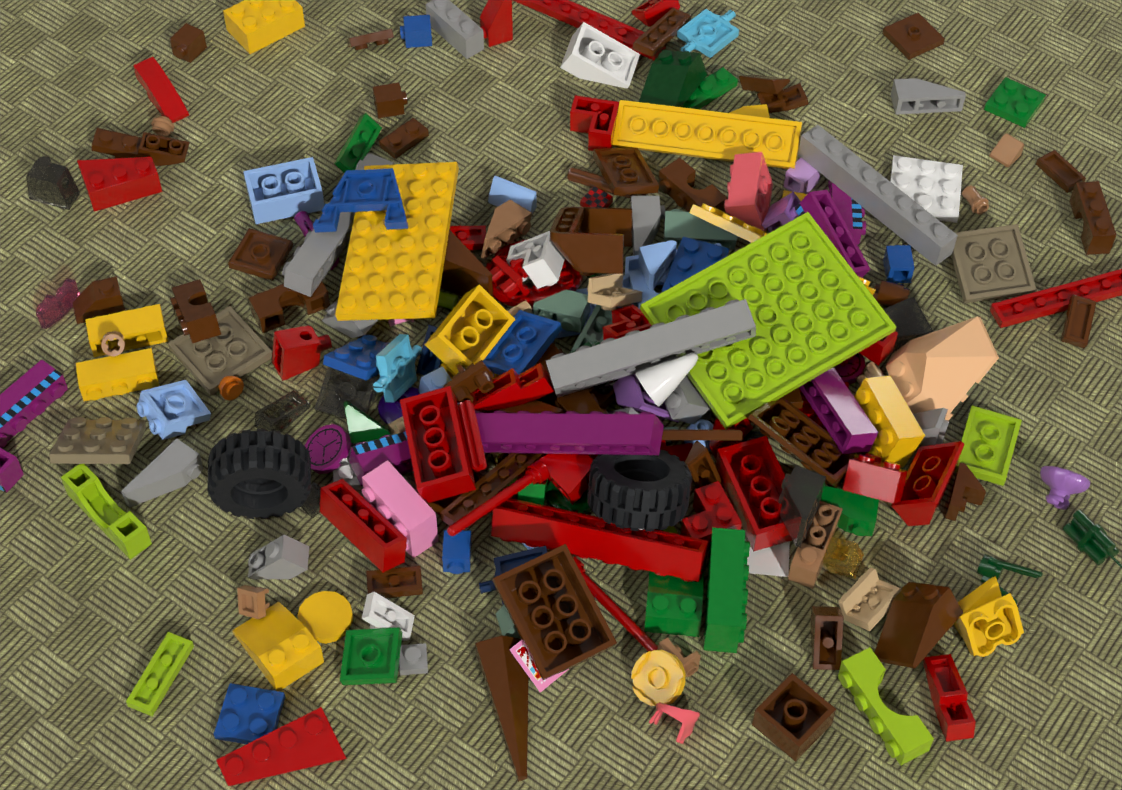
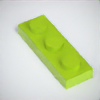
M168 632L126 700L127 706L153 717L194 648L193 641Z

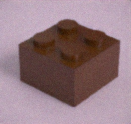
M791 673L755 709L752 726L796 762L832 725L836 708Z

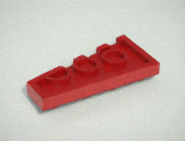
M322 707L220 757L216 761L227 785L234 786L347 758Z

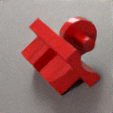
M497 255L492 259L495 267L489 271L492 274V283L496 287L500 285L499 288L509 300L518 292L525 297L530 293L529 289L522 284V278L528 277V274L522 267L525 259L512 260L510 262L511 266H509Z

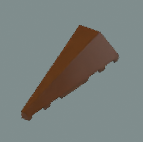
M501 635L475 643L476 655L492 699L493 709L513 769L519 782L527 779L529 677L509 650L522 639Z

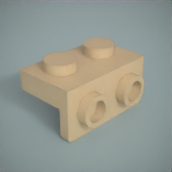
M606 274L589 278L587 302L601 305L603 310H616L617 306L626 307L631 305V303L642 301V291L623 287V274Z
M870 567L839 600L844 620L871 631L890 610L892 601L899 594L901 588L879 580L876 569Z

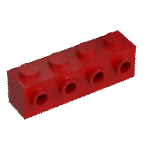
M343 478L321 488L320 513L377 568L385 572L405 562L407 538Z

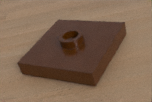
M919 13L884 27L882 33L908 60L943 45L945 40Z
M249 228L229 260V268L273 281L293 248V241Z

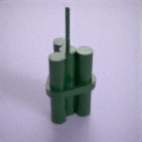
M1081 509L1077 510L1073 514L1074 518L1071 520V523L1066 524L1063 531L1077 544V549L1080 552H1085L1097 565L1102 564L1105 558L1111 557L1122 568V565L1114 558L1119 553V549L1107 536L1103 527L1100 524H1095Z

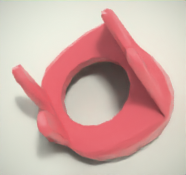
M659 702L656 704L657 710L649 720V723L652 724L654 722L657 725L663 712L682 722L676 742L683 744L685 739L692 734L700 713Z

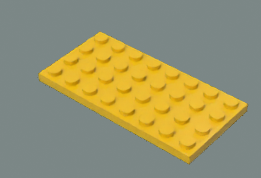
M457 162L364 166V170L393 168L408 222V229L386 230L384 222L387 210L355 212L335 313L337 321L436 318L459 171Z

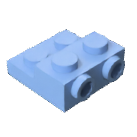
M187 380L143 390L137 403L139 416H146L149 421L150 431L154 435L159 434L162 440L183 435L186 432L187 426L209 421L211 412Z

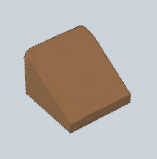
M1006 133L994 147L989 157L1009 168L1021 156L1024 144Z

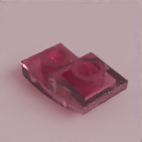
M66 278L62 287L57 289L56 296L47 294L43 302L37 306L36 316L41 328H49L73 307L74 300L80 295L75 280Z

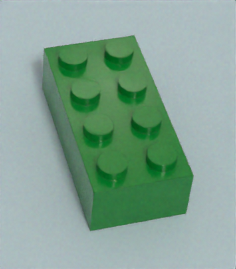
M712 527L708 557L704 632L705 651L737 653L738 643H744V633L747 625L745 608L748 600L746 582L749 575L747 557L749 558L750 541H745V530Z

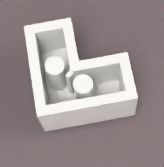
M550 231L510 247L506 259L509 265L512 260L525 259L522 267L528 274V277H523V281L531 279L537 289L544 286H552L559 281L565 257L550 241Z

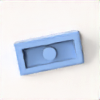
M494 176L488 203L498 207L508 200H512L532 213L537 208L536 191Z

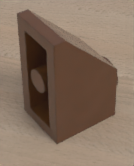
M117 276L91 282L74 300L73 308L77 324L85 323V319L126 311Z
M812 606L810 635L813 669L840 670L844 616L839 607Z

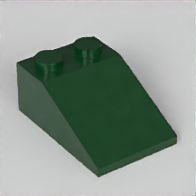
M662 50L651 64L639 102L682 107L707 76L701 54L689 51Z

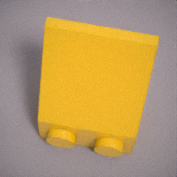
M279 601L266 609L265 617L260 619L251 618L232 630L235 637L276 691H281L324 663L319 643L306 626Z

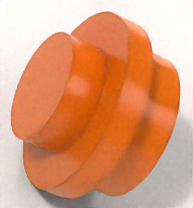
M226 376L219 383L220 394L226 400L236 399L244 388L243 381L237 376Z

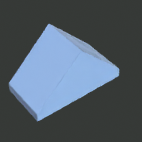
M670 240L639 247L638 264L648 289L654 290L673 262L676 255V241Z

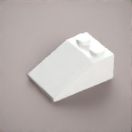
M583 22L572 35L560 68L579 79L628 88L640 54Z

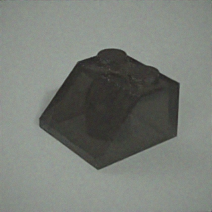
M795 465L792 474L787 473L781 485L783 490L778 503L782 504L780 516L795 546L801 548L819 509L826 476Z

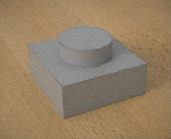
M426 643L401 645L400 675L428 673Z

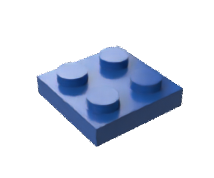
M229 683L214 731L215 739L248 744L276 730L285 701L284 692Z

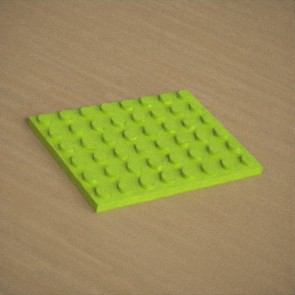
M809 212L640 305V310L651 325L657 323L667 324L673 322L676 318L683 315L693 316L699 314L705 308H719L725 306L731 300L737 299L741 301L746 299L756 326V336L697 354V363L687 374L725 429L749 417L751 413L766 403L780 399L890 335L897 328Z

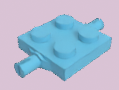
M708 9L703 10L677 31V37L687 43L680 48V51L691 52L696 49L709 58L713 57L739 36V29L729 22L736 17L735 12L729 10L723 16H720Z
M399 334L376 355V366L379 369L380 378L373 384L375 386L373 389L376 392L382 391L384 393L385 402L394 403L417 381L415 360L421 354L420 350L422 348L419 345H414L411 348L408 334Z

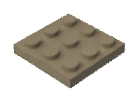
M1018 224L956 233L958 237L951 257L964 303L1026 295L1036 291Z
M231 306L216 314L221 335L192 344L189 335L184 336L182 334L168 343L169 350L210 396L219 391V383L224 377L237 376L241 378L272 359L273 356L272 350Z
M83 417L68 419L49 453L50 464H130L146 431L145 420H137L131 417L123 420H111L108 417L98 418L97 420H86Z

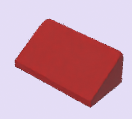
M648 0L631 12L643 24L651 27L672 8L679 10L680 4L678 0Z

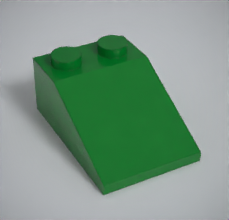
M649 571L644 632L699 637L704 573L699 582H687L678 577L660 576Z

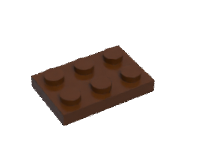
M638 148L594 149L593 159L613 195L625 196L630 194L647 195L649 193H658L659 184Z

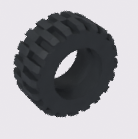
M249 429L243 430L239 434L236 432L232 433L227 439L222 438L210 451L208 457V495L217 507L219 506L221 510L226 513L231 512L237 517L246 516L248 519H254V517L269 519L271 516L280 517L286 512L291 513L297 507L300 508L311 492L310 454L298 439L295 440L293 436L287 433L283 435L280 431L272 430L270 432L265 431V429L250 431Z
M662 449L659 455L598 454L590 467L587 493L588 504L598 518L602 517L604 522L608 524L613 523L618 528H630L631 531L642 529L646 532L653 531L654 529L664 530L668 526L676 525L685 517L688 511L692 475L684 461H680L679 457L674 454L670 455L668 451Z

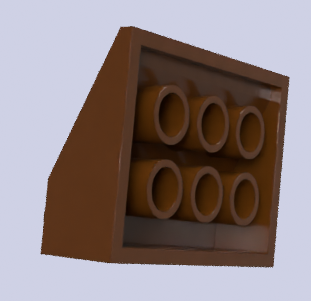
M783 397L766 403L748 417L764 436L772 438L779 443L782 450L793 454L805 468L816 472L821 476L822 481L829 486L838 488L844 483L849 459L859 458L856 453L843 454L825 429Z
M566 544L492 579L542 680L579 665L617 644Z

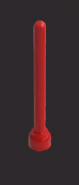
M535 461L527 467L523 477L450 525L447 533L450 536L457 535L531 483L541 484L549 478L548 468L543 462Z
M576 556L573 557L593 597L647 651L658 650V645L585 574L584 564Z

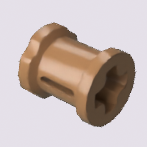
M118 331L107 332L101 343L103 352L109 356H117L123 352L125 347L124 336ZM118 339L119 348L117 346H114L112 349L108 347L109 342L107 340Z

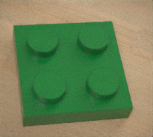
M1005 77L986 102L984 110L1025 128L1044 102L1046 94Z
M400 627L346 630L340 674L342 685L397 683L403 633Z

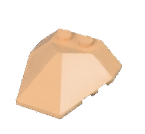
M977 316L910 340L891 355L885 367L912 414L946 408L948 411L945 420L949 421L953 416L951 412L960 401L964 402L968 397L966 393L975 382L979 383L999 357L982 319Z

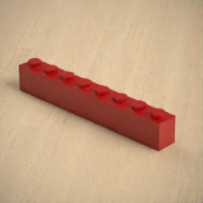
M511 498L493 509L491 536L506 542L516 541L525 543L529 547L546 546L547 549L551 550L566 544L570 553L579 558L602 560L606 564H620L628 566L633 570L642 569L654 572L660 576L678 577L687 582H699L705 571L709 543L707 540L655 529L649 532L645 530L631 531L630 528H618L615 524H608L602 518Z

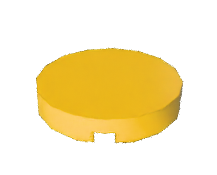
M332 591L317 592L306 598L299 607L297 616L298 620L306 626L316 641L324 644L338 641L344 637L346 630H349L353 621V613L348 600L337 592Z
M654 650L644 653L635 662L632 669L633 691L640 701L650 706H656L659 702L667 705L674 703L682 694L685 686L686 673L682 662L676 655L665 650Z

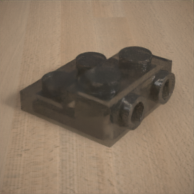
M328 367L314 410L346 419L343 404L347 400L368 414L371 402L374 403L377 392L373 389L375 387L373 384L380 378L379 375L363 380Z

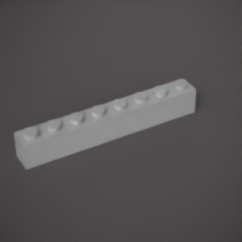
M816 125L801 136L798 155L931 263L937 266L953 253L958 237L956 233L821 126Z
M368 153L363 161L359 160L355 170H364V166L393 165L394 162ZM355 212L340 213L337 232L315 233L313 229L312 232L309 231L303 245L296 248L291 262L287 261L282 271V275L285 276L284 287L309 297L312 296L350 241Z
M736 299L727 302L725 306L719 308H705L699 314L693 316H680L675 321L667 324H654L650 329L641 332L639 330L631 331L625 337L605 339L596 346H582L570 354H556L550 360H547L546 364L558 398L635 374L638 371L690 353L700 354L755 337L756 326L746 299L741 301Z

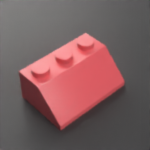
M762 152L735 154L734 163L730 165L731 182L727 184L728 199L724 203L725 212L766 233L767 228L764 229L762 223L770 208L773 182Z

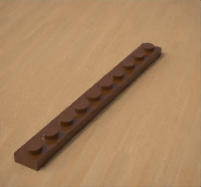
M618 379L587 389L590 394L594 393L601 409L607 408L616 400L613 384ZM509 454L475 483L476 490L463 493L440 512L441 521L452 525L523 477L529 465L547 454Z

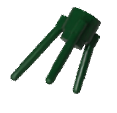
M984 554L977 569V573L982 575L981 582L983 583L994 576L999 579L1003 569L1033 578L1042 577L1043 575L1042 572L1001 561L987 554ZM999 586L1002 596L1009 594Z

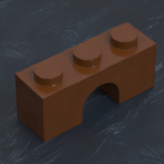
M678 158L659 170L658 184L660 190L675 200L679 207H683L687 212H690L693 204L701 207L704 203L726 213L724 203L728 197L712 184L705 189L698 190L692 188L695 184L696 170L683 159Z
M1099 181L1076 182L1069 202L1074 218H1083L1081 240L1086 255L1109 254L1116 238V232Z
M200 279L172 287L174 297L170 298L172 308L181 326L183 335H189L192 344L221 335L215 311L211 302L208 303L207 295Z
M322 281L311 297L284 287L283 283L248 298L251 313L262 333L285 325L283 310L289 306H300L306 311L307 315L330 306L328 290Z

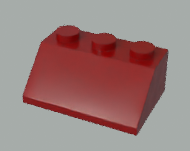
M962 441L919 447L907 472L901 502L892 503L891 505L908 526L930 524L965 445Z

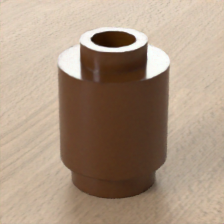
M882 280L881 285H875L874 289L876 290L874 293H878L877 302L880 305L899 309V307H906L910 289L904 288L905 285Z

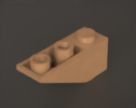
M508 200L496 207L485 236L481 258L485 259L491 254L497 253L499 249L511 244L520 236L526 235L531 228L532 212L512 200Z
M817 500L791 562L788 580L812 589L814 588L843 511L842 508Z

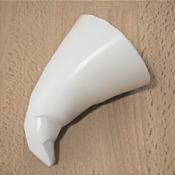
M695 352L636 372L639 382L658 407L671 395L697 363L698 355Z

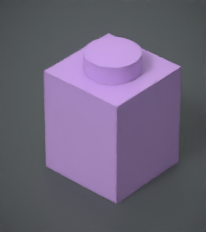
M800 158L796 162L795 169L789 168L786 171L784 188L792 192L808 194L819 183L820 172L803 158Z

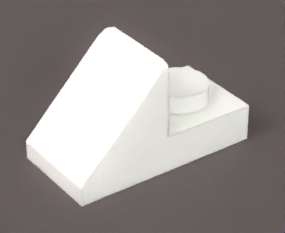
M376 592L367 594L362 619L370 623V629L400 627L403 632L402 640H410L415 615Z

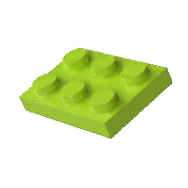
M971 406L961 440L965 445L954 472H957L960 462L965 463L976 478L1004 486L1022 420Z

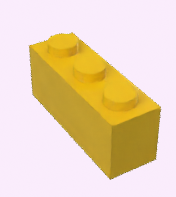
M160 304L85 319L89 344L94 357L106 355L101 348V343L107 332L118 331L124 336L125 347L123 351L168 342ZM118 339L107 340L109 348L112 349L114 346L120 347L118 346Z
M152 348L76 363L78 385L84 402L160 386Z

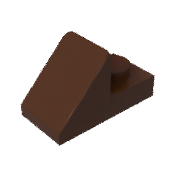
M960 462L945 519L956 521L958 512L964 513L967 502L976 505H982L986 491L965 463Z

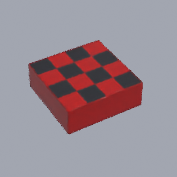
M594 186L580 200V206L608 208L613 202V196Z

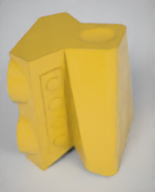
M996 576L990 578L958 601L963 614L953 625L963 638L972 656H988L995 650L997 645L1014 644L1019 640L1021 634L1024 633L1017 604L1011 593L1002 597Z

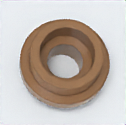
M164 116L154 118L151 123L153 126L152 131L160 136H169L175 128L172 121Z

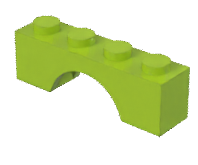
M85 464L77 465L61 477L67 495L130 560L152 544L147 527L131 511L128 513L123 511L113 501L98 477Z
M871 647L843 660L838 677L842 686L845 689L848 688L854 696L857 708L861 712L864 711L869 718L873 732L877 735L879 734L885 742L888 754L892 758H896L901 766L928 752L934 738L918 715L906 716L895 713L882 702L878 693V686L882 683L886 669Z

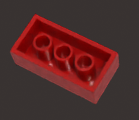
M451 386L401 399L400 404L416 487L426 503H431L476 490L458 401Z
M767 436L717 449L715 467L729 499L742 522V528L745 530L753 552L802 538L806 519Z

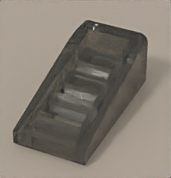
M293 390L255 412V427L270 432L276 430L281 433L311 407V403Z

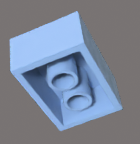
M313 157L243 171L255 224L293 217L301 211H306L307 213L322 211L325 205Z

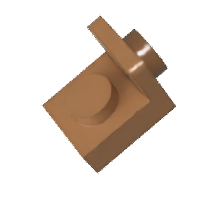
M668 637L659 642L658 650L668 651L676 655L682 662L686 678L692 676L698 670L701 657L698 651L684 658L681 648L676 644L673 645Z

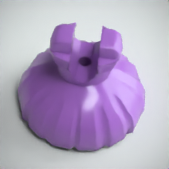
M1044 466L1041 468L1040 476L1043 482L1050 488V492L1046 495L1045 499L1047 503L1054 505L1057 509H1067L1070 504L1068 501L1070 495L1082 493L1090 486L1089 479L1073 471L1055 466Z

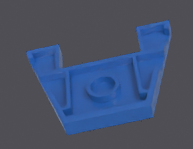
M393 168L347 170L334 189L333 198L330 203L324 205L322 209L323 214L320 219L314 221L313 228L315 233L337 232L341 212L387 210L384 222L386 230L408 229V222Z

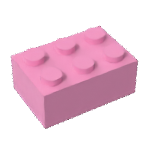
M388 460L362 477V494L365 500L407 538L406 552L412 558H415L438 542L436 513Z

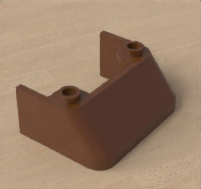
M563 207L559 209L550 228V241L570 265L580 272V275L591 276L594 273L623 274V246L632 247V208Z

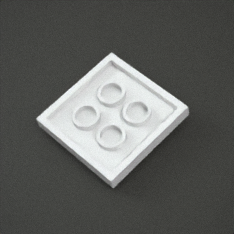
M893 156L890 182L938 220L957 223L963 165Z

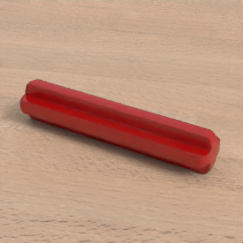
M465 400L459 403L458 408L471 468L475 472L486 469L487 463L474 404L470 400Z

